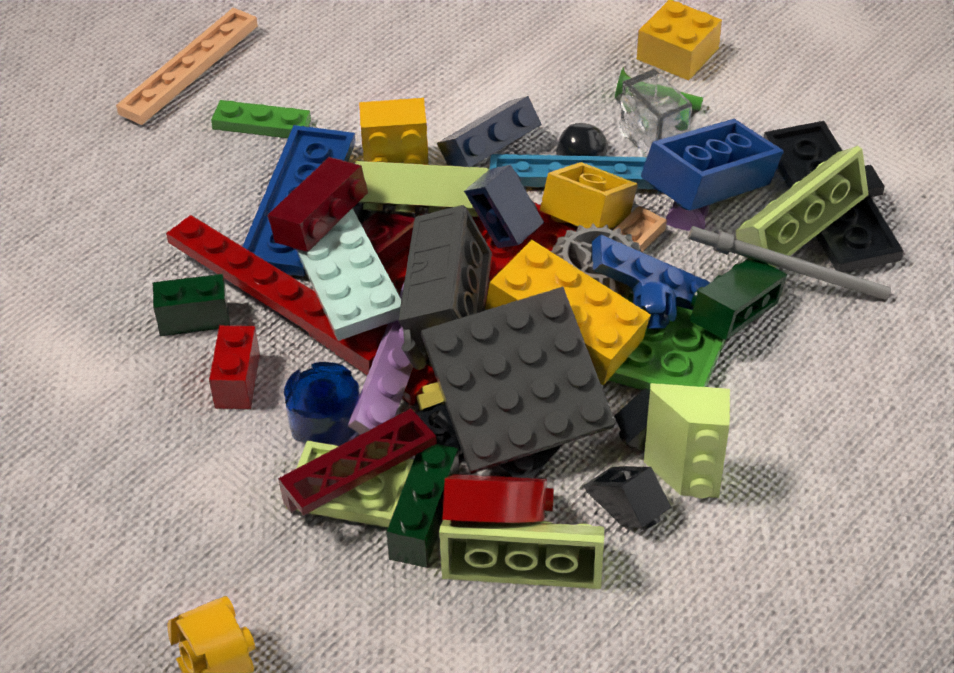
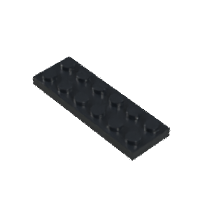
M825 121L764 132L763 138L783 150L777 168L789 189L796 182L801 181L814 171L819 164L827 161L837 152L842 151ZM871 197L861 200L816 235L835 270L843 273L902 261L904 250Z

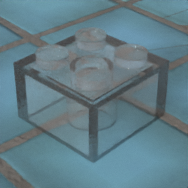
M656 69L623 81L619 129L622 136L629 139L638 148L642 156H648L653 141L690 131L692 103Z

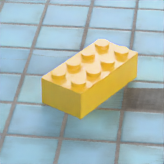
M531 240L490 281L485 309L489 310L564 287L600 384L604 385L643 341L651 314Z

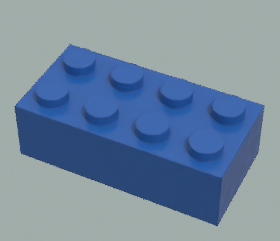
M734 118L653 141L640 177L649 182L655 190L666 194L676 201V204L682 209L692 211L770 185L783 150Z

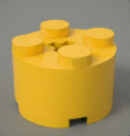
M227 596L214 599L168 620L167 628L171 646L179 643L181 656L176 658V661L182 673L254 672L253 662L249 655V652L255 650L254 639L246 626L239 627L235 619L236 614L233 604Z

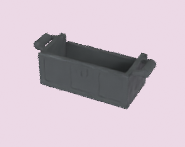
M464 205L417 216L414 220L398 321L404 329L402 350L416 370H421L426 365L432 367L421 337V330L486 310L492 252Z

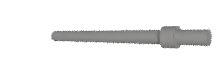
M692 226L689 232V240L714 247L713 250L726 255L729 252L883 300H888L891 293V287L734 239V235L719 231L717 234Z

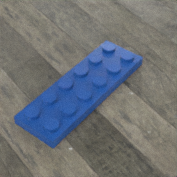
M293 125L242 247L286 274L305 277V269L295 248L275 243L267 215L328 157L349 162L356 143L354 132Z

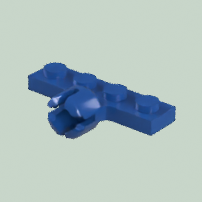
M600 234L592 241L593 271L624 283L632 289L634 293L633 304L651 314L647 329H662L669 324V320L674 322L677 316V306L693 310L691 301L695 292L700 287L704 288L710 284L705 279Z

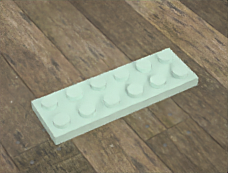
M353 208L308 252L295 248L338 341L399 319L401 298Z

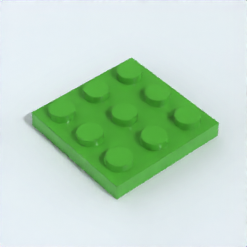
M630 293L627 300L633 303L634 294ZM677 306L676 320L674 322L669 320V324L662 329L653 330L646 328L643 341L609 378V381L639 390L644 388L650 390L651 383L706 387L726 340L691 322L690 317L693 310Z

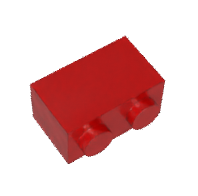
M219 325L209 377L215 409H251L260 358L255 326Z

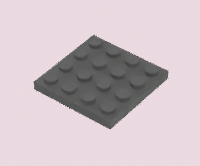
M564 287L421 330L422 340L470 475L614 428L616 424Z

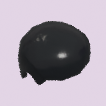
M575 123L569 125L562 132L556 154L562 156H605L608 142L602 130L596 126L587 123Z

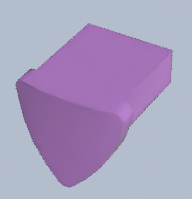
M674 201L672 208L666 216V224L686 231H690L692 226L705 229V218L710 205L689 211L682 209Z

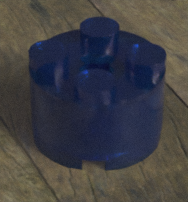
M316 362L311 364V369L301 372V369L295 371L288 378L284 387L286 411L292 437L304 444L307 441L340 446L348 442L356 433L348 424L360 396L358 382L352 377L351 371L345 366L334 362Z

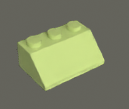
M650 384L644 463L652 467L653 471L680 495L694 496L696 498H719L730 426V389Z

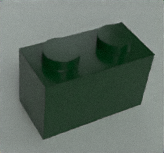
M223 274L152 282L153 308L160 336L219 329V325L230 326L229 305Z

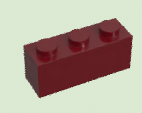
M328 157L267 215L275 243L306 252L312 249L368 194L362 165Z

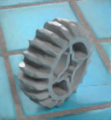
M592 223L590 228L586 229L579 225L576 232L567 230L564 237H558L556 246H553V251H551L552 253L625 299L633 292L628 285L593 271L592 241L600 234L641 252L639 243L633 242L631 234L622 235L620 228L610 230L607 224L603 228H597Z

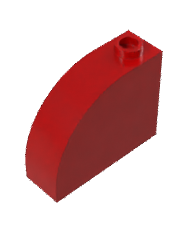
M454 474L445 478L443 520L503 523L541 522L545 519V511L553 512L554 488H547V479Z

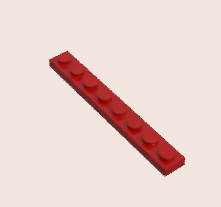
M189 215L166 233L169 244L213 272L223 274L224 279L370 370L384 335L383 333L373 328L338 341L315 291L192 215Z

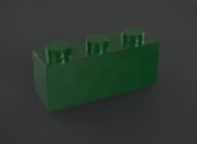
M751 258L746 259L740 264H735L731 270L722 276L718 275L713 282L704 288L700 287L695 292L691 301L693 311L690 321L727 340L778 304L788 274L767 263Z
M435 444L415 455L386 531L389 560L427 568L439 535L440 525L443 522L445 478L459 474L458 448Z

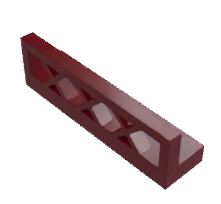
M410 408L278 478L283 504L290 513L299 510L304 516L422 452L424 449L437 444L436 435Z

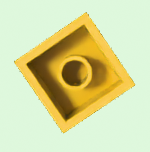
M668 0L638 30L636 59L689 81L719 49L722 19L683 5L680 2Z
M424 98L359 102L364 161L429 165Z
M580 162L548 173L540 211L551 215V219L559 223L569 222L576 226L581 225L586 229L590 228L592 223L597 228H603L606 224L609 229L615 228V226H618L631 214L638 184Z

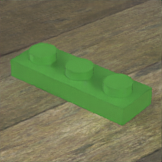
M220 100L212 116L211 123L213 130L288 138L293 125L308 127L311 122L310 110Z

